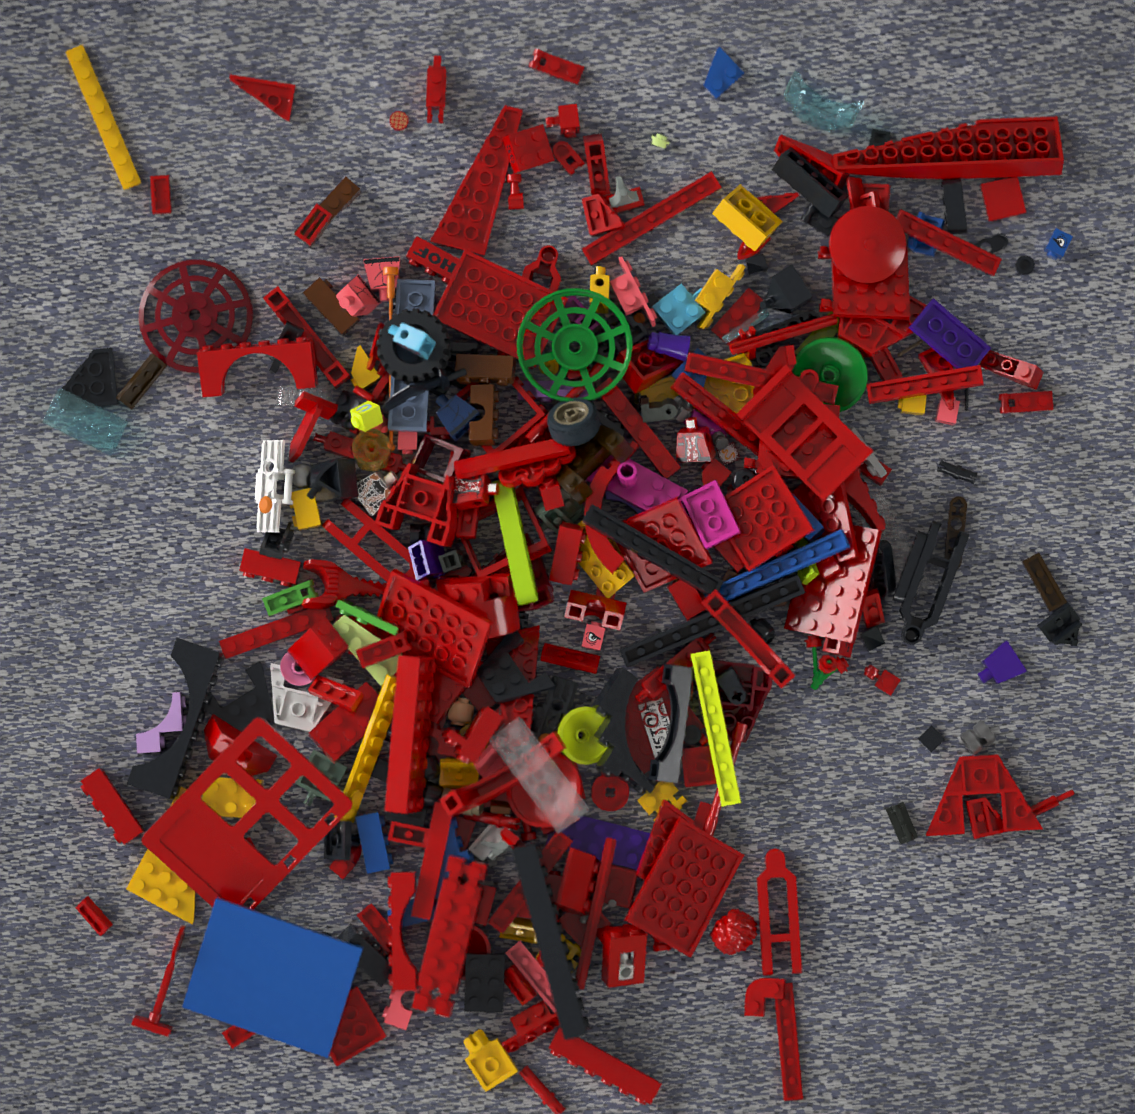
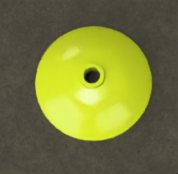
M575 708L563 717L559 725L558 734L567 747L562 752L574 763L583 765L596 763L607 749L598 743L599 739L594 736L605 719L596 713V708ZM580 732L583 734L581 739L578 737Z

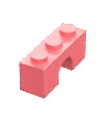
M418 985L417 990H393L392 987L389 999H392L389 1007H385L382 1015L385 1018L384 1023L406 1030L413 1010L403 1006L401 997L406 991H420L422 986Z

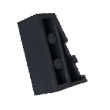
M350 923L337 939L363 947L358 966L382 987L389 980V975L392 974V966H389V955L385 957L381 953L382 949L375 942L372 944L368 940L369 937L362 930L358 931Z

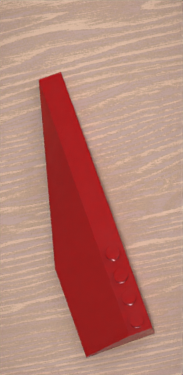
M1058 116L976 120V125L964 123L960 124L957 128L949 129L947 127L936 133L930 131L901 138V141L894 143L893 141H888L884 145L877 147L871 145L860 151L854 149L833 154V161L836 170L846 171L849 174L911 179H971L1062 175L1064 157Z

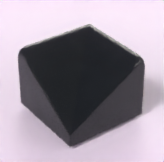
M764 254L746 258L745 260L749 275L768 269Z
M878 626L860 634L868 652L885 644Z

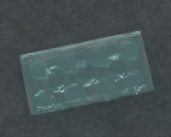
M59 387L42 423L112 456L129 421Z

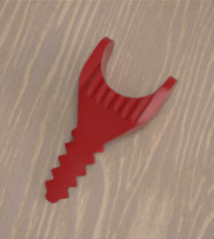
M306 560L303 563V569L313 572L320 577L324 584V594L319 597L304 599L302 607L311 609L329 608L336 605L338 600H344L358 594L362 597L366 594L370 597L373 594L379 597L380 594L384 595L387 583L381 584L379 581L374 583L372 580L367 582L364 578L359 580L358 577H352L331 561Z

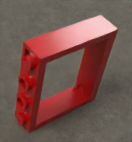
M518 376L515 377L512 386L537 415L495 450L492 446H481L487 454L517 446L518 441L546 416L547 410L541 403L537 405L534 402L536 398L530 390L525 391L522 388L524 384ZM471 383L456 395L465 401L470 396L471 385L480 384Z
M522 487L515 489L517 502L523 501L541 540L527 547L530 561H533L551 552L552 549L526 492ZM492 498L487 506L480 507L479 521L497 512L495 498ZM461 538L477 576H493L494 574L510 572L508 558L482 569L470 540Z

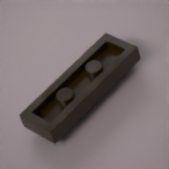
M151 353L116 398L132 410L167 365Z
M1040 553L1022 561L1024 568L1049 612L1067 603Z

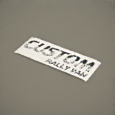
M662 698L657 701L647 702L646 709L641 712L642 719L650 712L655 713L659 719L655 727L649 728L645 726L655 758L664 745L670 724L668 716L661 715L658 710L659 704L663 702ZM645 703L638 705L640 710L644 709ZM663 703L660 707V710L662 713L667 714L665 705ZM654 715L646 716L645 722L647 725L653 726L656 724L657 719ZM659 728H666V729H668V730H660V731H658L657 735H655L656 731H657Z

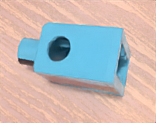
M404 323L400 327L392 324L388 330V335L394 337L393 340L399 346L428 360L436 345V342L428 334Z

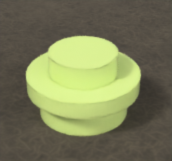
M658 133L656 136L652 135L651 137L653 139L651 144L664 149L670 142L667 141L668 137Z

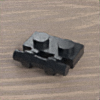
M343 390L335 403L338 404V410L330 418L331 422L337 425L341 424L347 430H355L356 428L351 422L350 410L365 403L366 400Z

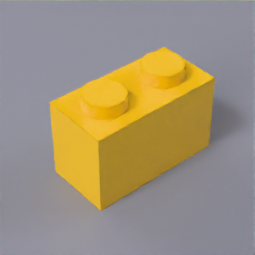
M310 488L292 492L291 500L293 505H290V509L294 508L295 516H292L294 527H298L299 531L322 526L315 497L314 499L307 497Z

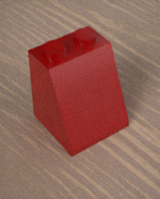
M324 617L304 633L287 651L310 680H312L338 661L349 646L329 620Z

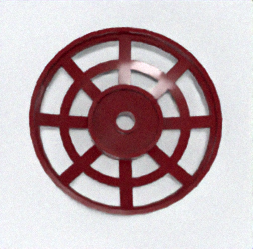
M192 259L168 266L151 280L141 298L138 320L143 340L155 356L167 366L178 371L199 373V367L185 366L173 362L178 351L188 355H197L202 346L207 345L204 336L213 330L222 335L215 343L211 344L213 348L220 347L227 338L235 342L237 346H240L239 343L247 342L253 324V309L246 288L234 273L215 262ZM205 265L217 269V272L212 279L197 275L189 276L186 266ZM179 268L180 279L172 282L163 292L154 288L156 282L165 274ZM224 274L235 282L244 299L232 301L227 290L219 284ZM190 282L208 283V286L203 293L193 292ZM183 284L185 294L178 298V300L168 295L175 287ZM215 288L222 293L226 303L215 305L210 298ZM151 294L158 298L155 309V322L145 325L144 308L147 297ZM163 302L173 306L172 317L161 320V308ZM246 306V326L242 337L231 332L235 322V309ZM193 310H198L200 312L199 319H190V313ZM229 310V321L225 328L217 323L218 312ZM174 324L180 332L175 342L167 336L163 327ZM158 329L162 339L171 347L167 357H164L153 346L148 337V332ZM186 337L197 338L199 349H189L181 345Z

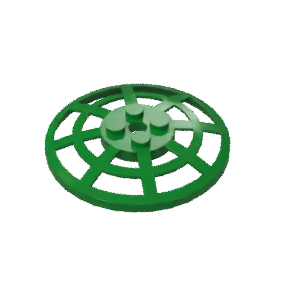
M563 289L543 297L527 312L518 331L517 355L524 375L542 394L560 402H567L572 399L556 395L561 385L568 387L585 386L589 396L581 398L592 401L607 394L622 380L631 361L632 335L625 316L608 298L587 289ZM578 295L589 297L593 300L589 309L579 307L564 308L561 297ZM554 300L557 312L550 315L540 327L530 322L540 308ZM600 302L614 312L620 320L621 326L611 330L607 322L595 313ZM577 313L586 316L582 324H570L567 314ZM560 317L563 327L556 334L547 331L546 328L551 322ZM592 319L601 324L605 330L604 333L597 336L594 335L589 329ZM526 329L537 334L534 345L536 357L527 360L524 359L523 340ZM625 333L627 345L624 364L613 360L615 354L614 337ZM542 337L552 341V352L541 355L540 350ZM609 340L608 358L597 354L598 343ZM573 342L579 343L580 350L572 352L569 349L570 344ZM555 359L562 366L557 376L549 371L544 364L545 362ZM593 361L604 365L593 377L589 376L586 367L591 365ZM539 364L544 374L554 381L550 391L536 382L530 374L528 367ZM609 367L620 371L610 385L600 392H595L592 383L600 379L608 371ZM568 370H579L583 380L567 381L564 378Z

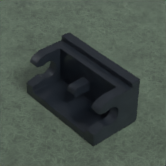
M423 806L420 812L407 814L387 811L385 820L424 827L428 807Z

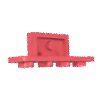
M622 256L619 257V263L624 275L609 282L626 316L643 308L652 327L656 326V313L653 308L649 309L647 305L649 300L645 292H640L638 287H641L637 277H633L630 273L632 268L629 261H624Z

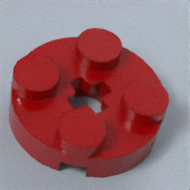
M601 775L592 785V800L601 810L608 812L617 811L628 801L629 786L619 777L607 778ZM607 787L615 789V796L613 798L605 796L607 793L605 789Z

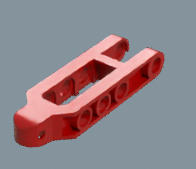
M550 245L541 248L537 260L524 267L522 277L532 280L534 272L552 277L549 289L554 292L558 291L561 276L556 269L558 261L557 249ZM498 351L497 355L508 356L507 354Z
M350 499L343 500L340 505L364 524L352 539L329 519L322 524L326 531L383 580L388 582L391 572L358 545L368 531L371 530L409 563L410 569L405 574L416 579L409 550L384 528L375 524V521ZM429 580L419 581L431 587Z
M773 848L767 851L765 855V869L756 878L763 976L773 975L771 942L787 941L790 944L792 974L802 973L796 876L786 868L784 853L779 849ZM783 877L787 882L786 897L788 900L789 934L771 935L767 882L771 878Z

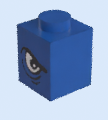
M1055 228L1044 252L1051 259H1061L1073 236Z

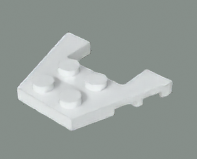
M271 663L275 724L310 732L318 725L331 702L311 695L308 692L284 687L285 679L281 674L280 665ZM327 676V679L344 684V680Z

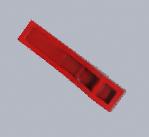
M858 467L843 482L845 483L848 502L862 515L871 529L883 532L886 529L885 520L882 516H879L877 504L873 498L871 499L868 493V485L865 481H862L860 477L861 472Z

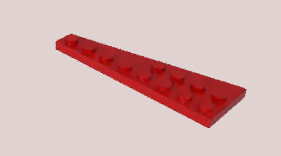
M504 105L491 132L484 141L481 150L431 237L430 243L461 251L466 249L476 255L485 257L510 163L502 137L518 132L523 114L522 109Z

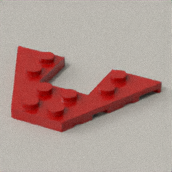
M909 295V320L894 319L891 324L883 319L839 317L838 338L848 341L858 350L872 357L913 334L914 332L909 327L926 305Z
M998 754L959 757L926 836L965 834L963 795L1001 793L1003 832L1042 830L1043 827L1040 825Z

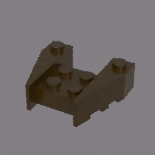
M600 425L598 433L591 440L574 446L576 450L575 458L570 463L561 465L560 471L555 476L559 485L566 493L581 505L594 492L585 480L610 455L621 464L635 450L614 429Z

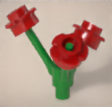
M809 635L808 639L804 640V642H806V647H812L814 676L810 687L817 690L819 685H822L824 680L837 670L840 674L845 671L848 672L849 664L844 657L839 658L836 656L837 659L829 655H823L819 659L818 668L816 647L822 646L821 641L823 638L819 639V636Z

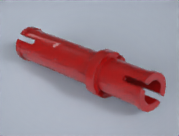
M485 811L480 815L463 814L464 819L495 825L496 828L506 827L517 831L520 825L513 824L520 823L519 818L508 817L504 814H494Z
M528 1065L518 1073L543 1100L542 1103L546 1104L554 1114H561L566 1110L555 1097L556 1094L549 1091Z

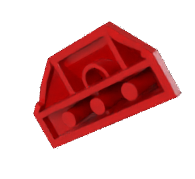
M214 714L204 728L208 757L213 761L241 733ZM253 741L236 761L253 776L268 772L278 755Z

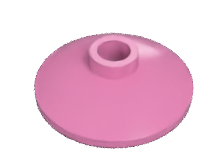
M289 652L283 656L280 670L287 682L295 686H304L314 680H310L303 670L300 672L295 670V666H299V664Z

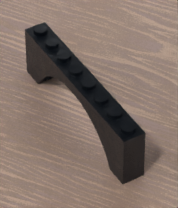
M176 638L170 656L181 668L189 690V711L185 726L176 742L164 754L150 762L132 766L127 785L168 799H174V796L177 797L179 794V782L181 778H184L187 767H185L186 761L190 760L193 749L191 747L193 741L196 742L199 731L197 729L199 723H202L205 718V705L210 703L212 694H210L212 686L215 687L218 680L216 673L224 662L222 652L180 638Z

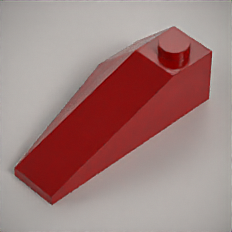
M779 136L774 152L779 157L791 147L840 189L843 188L847 182L846 178L850 174L834 168L832 154L787 136Z

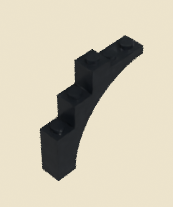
M616 668L592 704L596 708V713L605 718L594 736L599 739L598 743L607 748L596 766L600 769V773L607 778L619 777L622 781L630 782L634 785L633 789L638 793H651L655 787L642 775L636 766L628 748L625 731L627 704L638 678L625 668Z

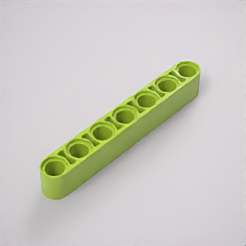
M499 480L493 481L492 483H498L500 488L499 494L494 495L517 602L519 605L538 601V593L515 488L504 487Z

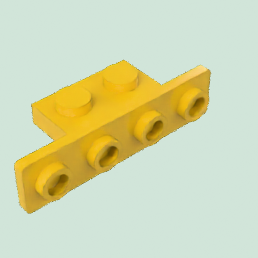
M743 264L738 265L730 278L718 269H715L694 300L708 310L697 325L698 329L704 330L711 325L713 315L722 309L724 305L722 303L726 296L729 297L734 290L733 285L736 281L742 279L746 266Z

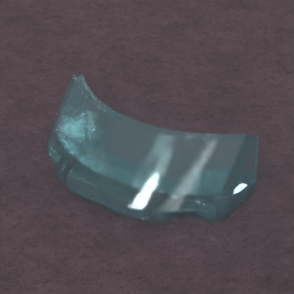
M796 70L790 78L783 95L785 101H788L793 108L792 112L800 120L817 129L826 131L853 127L864 104V101L840 103L828 100L810 89Z

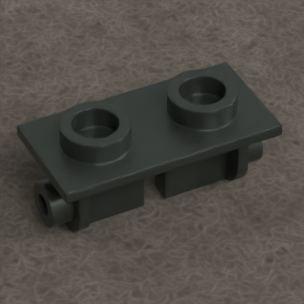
M904 802L886 809L900 845L918 838Z

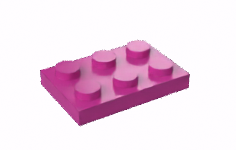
M716 480L681 497L706 550L741 533Z

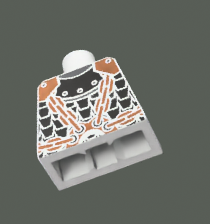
M393 471L389 472L386 476L376 472L357 483L359 495L357 498L371 516L378 514L379 507L389 495L392 485L399 480Z

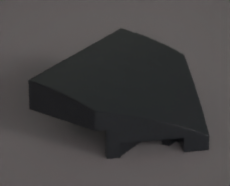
M1067 602L1037 626L1049 642H1053L1054 645L1070 644L1071 646H1077L1079 628L1082 627V623L1079 621L1080 617Z

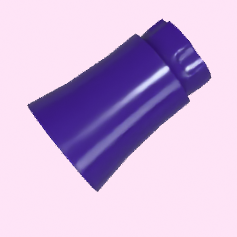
M651 332L647 349L685 362L690 346V336Z

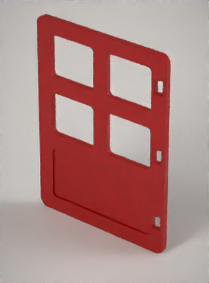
M258 717L235 738L144 833L142 843L211 907L214 906L217 897L244 906L243 904L251 897L255 901L249 908L254 910L350 811L352 800L266 720ZM259 736L263 737L291 763V767L269 789L262 786L236 761ZM223 773L228 774L256 801L235 825H230L201 798L203 793ZM301 776H305L334 803L333 807L312 828L307 827L279 801V798ZM267 812L298 839V843L277 864L271 863L244 838L246 832ZM333 813L337 817L328 824L325 819ZM290 855L296 858L289 866L284 863Z

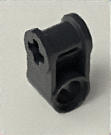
M731 666L715 675L717 682L726 693L730 702L735 705L742 704L746 698V691L734 668ZM734 691L742 693L740 696L741 699H738L737 697L733 698Z

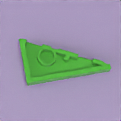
M338 600L335 606L341 609L340 613L350 617L352 614L358 617L357 621L365 625L370 623L393 635L397 634L398 627L381 620L382 618L362 607L353 605V602L349 600Z

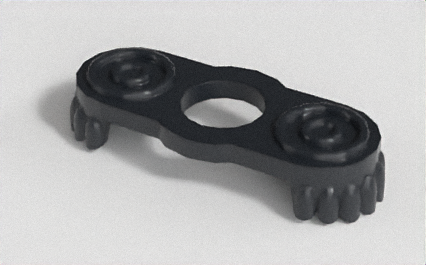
M997 233L996 236L981 239L978 243L973 244L980 248L982 243L987 242L991 245L989 253L993 254L1005 249L1008 245V239L1005 234Z

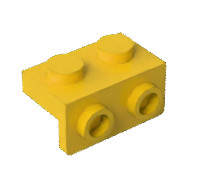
M452 757L440 759L439 786L443 788H462L478 781L479 774L473 763L463 764Z

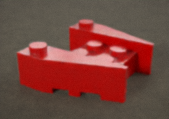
M408 463L396 485H393L389 495L381 503L375 524L393 530H400L404 514H409L432 522L427 541L441 546L452 547L457 529V508L452 504L456 477L446 475L444 484L416 476L419 465Z

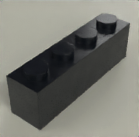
M791 147L781 154L772 168V171L779 178L787 182L793 190L800 193L828 218L839 211L848 197L843 190Z

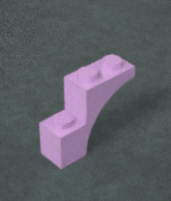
M181 692L172 693L170 710L158 726L147 732L136 734L137 753L162 752V748H165L166 744L165 736H161V733L180 732L183 730L187 716H183V708H186V697L182 696Z

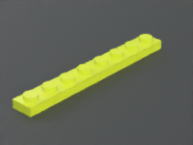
M711 651L691 654L721 805L723 807L741 803Z

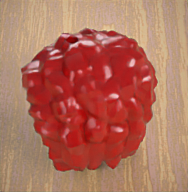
M731 909L726 916H722L720 920L716 921L710 933L712 942L723 954L733 955L736 952L746 951V948L753 944L752 940L757 936V922L754 920V917L740 911V909Z

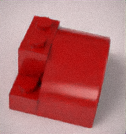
M511 573L470 577L448 575L436 579L438 592L494 621L488 639L507 635L520 629L517 599ZM493 592L499 595L498 597L489 599V596H491Z

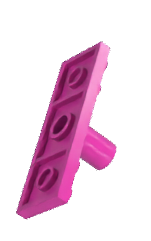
M610 455L586 480L592 482L602 465L609 469L608 464L613 457ZM631 459L618 466L617 474L606 490L643 511L677 496L682 503L681 497L688 494V490Z

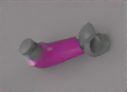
M680 395L674 399L677 402V415L674 417L677 421L683 422L686 425V418L696 417L698 426H707L709 428L713 444L717 449L723 450L728 446L729 441L726 438L727 433L725 430L695 410L693 405Z

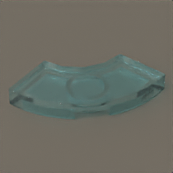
M768 310L760 311L736 328L730 330L722 337L724 343H728L740 336L738 333L739 329H743L746 332L749 330V326H755L769 316Z

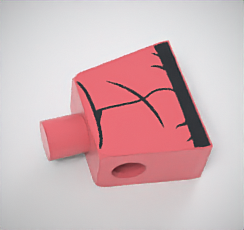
M400 256L363 259L371 291H379L380 302H388L387 276L383 275V267H398V276H395V290H397V279H399L401 264Z
M359 275L336 295L340 306L345 308L351 316L368 315L381 303Z

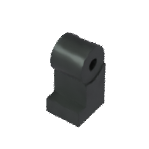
M641 398L643 422L673 419L677 415V402L672 398H666L659 402H649V398Z
M454 550L438 556L444 573L468 566L461 550Z

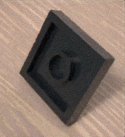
M325 820V821H326L328 824H330L333 820ZM339 821L324 836V859L351 860V846L358 847L360 845V842L352 841L360 840L358 834L351 835L352 821Z

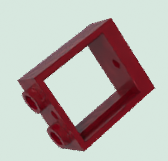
M425 434L411 463L419 465L418 474L444 484L446 475L456 477L454 461L467 459L471 454L460 447ZM434 445L454 452L443 477L423 470Z

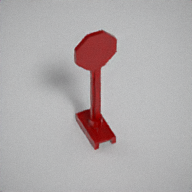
M182 925L176 937L171 959L166 967L153 1011L150 1012L149 1018L136 1015L133 1018L132 1026L169 1037V1034H171L173 1027L160 1023L162 1016L160 1013L175 969V960L181 948L186 926Z

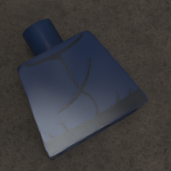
M442 394L436 399V403L441 407L436 414L455 442L469 431L470 421H479L483 418L474 407L457 395H454L449 400Z

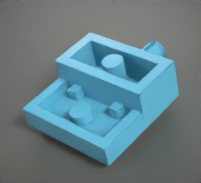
M681 283L652 306L657 316L673 335H679L704 316L705 311L694 301L702 288L692 294Z

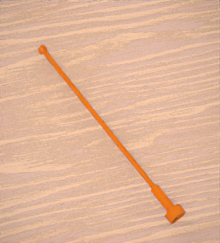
M383 267V275L387 276L389 320L393 318L395 276H398V267ZM389 374V398H390L391 374ZM389 431L390 444L387 447L389 451L395 450L393 431Z

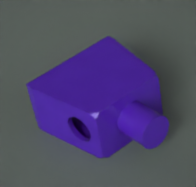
M420 540L408 547L416 580H433L446 574L443 572L438 557L445 554L442 546Z
M1006 640L982 661L986 669L977 675L983 684L992 678L996 684L1023 674L1027 670Z

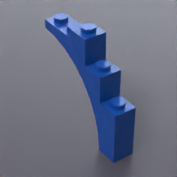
M453 816L435 899L439 898L443 879L449 878L450 872L446 871L450 855L467 858V864H471L475 860L474 854L470 853L469 849L461 851L463 841L461 836L457 835L456 829L459 826L457 818ZM415 898L410 900L406 907L402 927L429 921L411 916ZM434 901V906H433V910H432L431 920L434 919V915H435V911H436V907H437V903H438V902H435V901ZM390 909V910L387 911V912H388V916L391 915V909Z

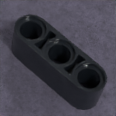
M961 179L941 181L944 193L942 194L943 206L946 207L944 215L946 225L948 224L947 232L951 234L967 233Z
M880 540L871 575L872 590L877 589L880 598H885L894 593L897 586L892 546L887 540Z

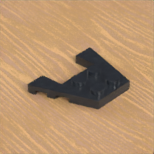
M518 631L507 634L476 671L477 676L496 704L516 700L529 694L534 695L541 691L555 689L554 683L546 672L528 682L509 655L510 651L524 643Z
M260 661L245 670L255 685L254 689L223 708L220 707L212 694L209 705H205L204 708L208 713L216 715L240 732L258 717L263 718L268 723L274 721L271 700Z

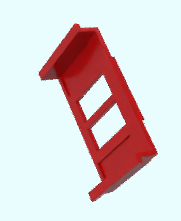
M787 365L736 414L823 501L874 452L792 373ZM805 404L818 419L785 450L772 435ZM824 423L837 438L804 469L791 454Z

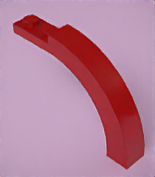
M633 440L629 444L635 451L624 462H627L639 448V445ZM614 458L608 464L609 469L602 465L595 474L590 484V488L594 492L585 501L584 516L592 504L602 509L605 492L610 482L616 476L618 466L620 465ZM585 524L588 539L594 553L603 566L613 575L625 561V558L613 548L605 535Z
M553 732L505 767L475 783L452 790L441 798L440 802L449 817L473 809L524 781L567 747L558 732Z

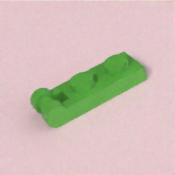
M313 579L262 598L268 616L270 617L299 606L304 599L319 597L318 592H315L313 587L315 585ZM306 589L308 595L303 597L301 590Z

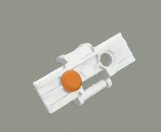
M267 440L262 443L261 468L256 473L255 500L258 503L257 532H279L281 505H293L291 498L295 470L283 469L285 440ZM273 462L274 469L272 472H270L269 467L270 464ZM285 478L283 497V495L277 494L276 488L277 481L284 480Z

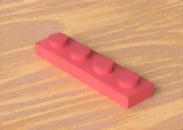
M521 941L517 942L505 952L506 955L555 1013L556 1008L545 970L538 964Z

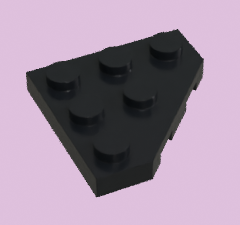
M113 348L92 350L88 358L73 373L65 386L59 390L61 411L119 405L116 398L118 393Z

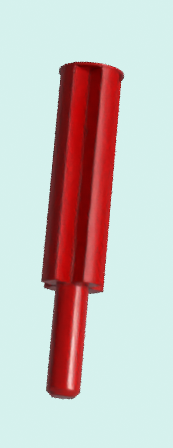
M1071 789L1057 797L1053 795L1030 808L1034 815L1038 816L1058 806L1060 801L1074 795L1075 792Z

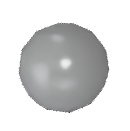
M298 464L292 468V470H295L292 482L295 486L305 488L311 484L310 466Z

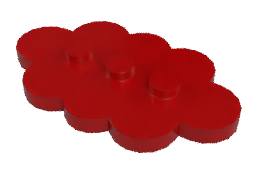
M549 427L534 443L553 439ZM524 436L518 441V444L515 447H520L531 443L527 441V439ZM569 446V455L500 470L498 473L499 481L504 487L508 488L516 487L521 483L530 487L538 486L545 480L546 476L557 474L561 469V465L568 464L575 458V447Z

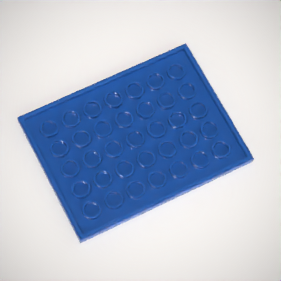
M217 897L182 1007L328 1058L363 947Z

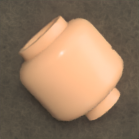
M458 698V701H455L448 711V719L451 720V724L466 727V724H470L474 714V706L469 704L468 699Z

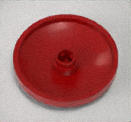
M875 206L857 207L843 214L835 223L829 239L830 255L836 268L847 278L860 283L879 282L891 276L902 263L906 251L905 233L897 218L885 209Z
M559 753L541 766V769L507 790V799L515 815L526 824L539 828L555 827L566 822L578 809L583 794L582 778L576 765L569 758Z

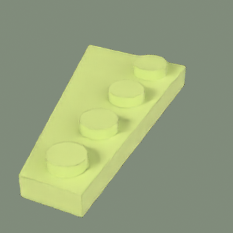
M343 615L332 625L358 660L357 649L380 641L378 637L346 615ZM398 655L366 667V670L380 686L384 683L386 675H394L397 672Z

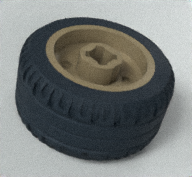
M570 398L572 400L567 402L561 401L549 411L547 423L550 434L557 443L566 446L581 445L591 440L598 433L600 421L597 409L592 402L582 398Z

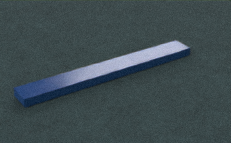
M841 529L758 566L750 572L747 571L722 583L718 592L730 602L851 548L845 532Z

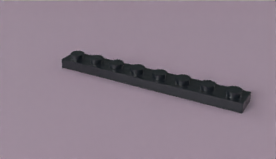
M593 504L590 505L582 520V523L706 595H709L715 589L719 591L723 580Z

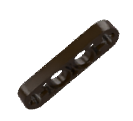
M960 496L954 497L949 503L945 559H949L950 554H948V550L952 551L949 545L950 539L956 538L959 531L965 532L967 502ZM957 500H960V503L963 504V507L959 509V514L963 513V517L958 515L952 516V512L956 513V507L953 506V503H956ZM953 519L961 521L960 529L952 528L951 521ZM961 558V560H960L958 569H959V567L961 566L962 558Z

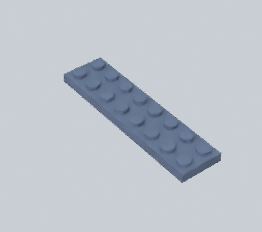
M397 279L395 313L398 315L402 313V310L408 309V311H412L413 308H416L420 311L426 310L433 315L436 281ZM398 344L396 345L397 354L404 362L417 364L425 360ZM391 375L390 397L415 383L405 384L401 380H396ZM429 390L418 396L410 397L406 402L389 410L388 431L427 433Z

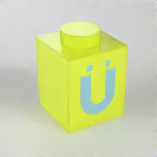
M366 401L350 410L353 426L364 432L383 423L380 406L371 401Z

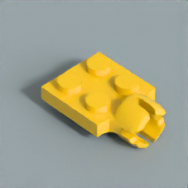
M482 1029L475 1031L473 1035L470 1034L465 1038L464 1045L469 1051V1056L464 1060L485 1092L518 1072V1068L507 1051L502 1047L498 1038L494 1040L488 1039Z

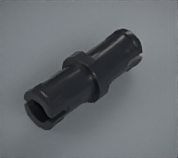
M943 460L939 463L940 466L945 468L938 467L937 472L974 484L976 479L970 476L977 477V472Z

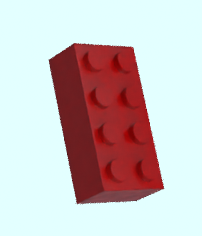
M367 682L357 689L363 693L364 698L355 711L338 706L309 732V737L334 764L357 745L365 735L379 697Z

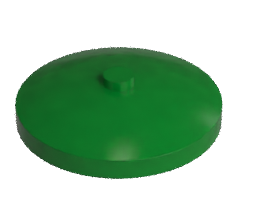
M836 337L819 338L806 344L796 356V364L792 370L795 376L800 377L804 370L812 369L817 372L819 382L839 386L835 404L829 405H840V412L852 407L863 395L868 381L867 364L860 351L848 341Z

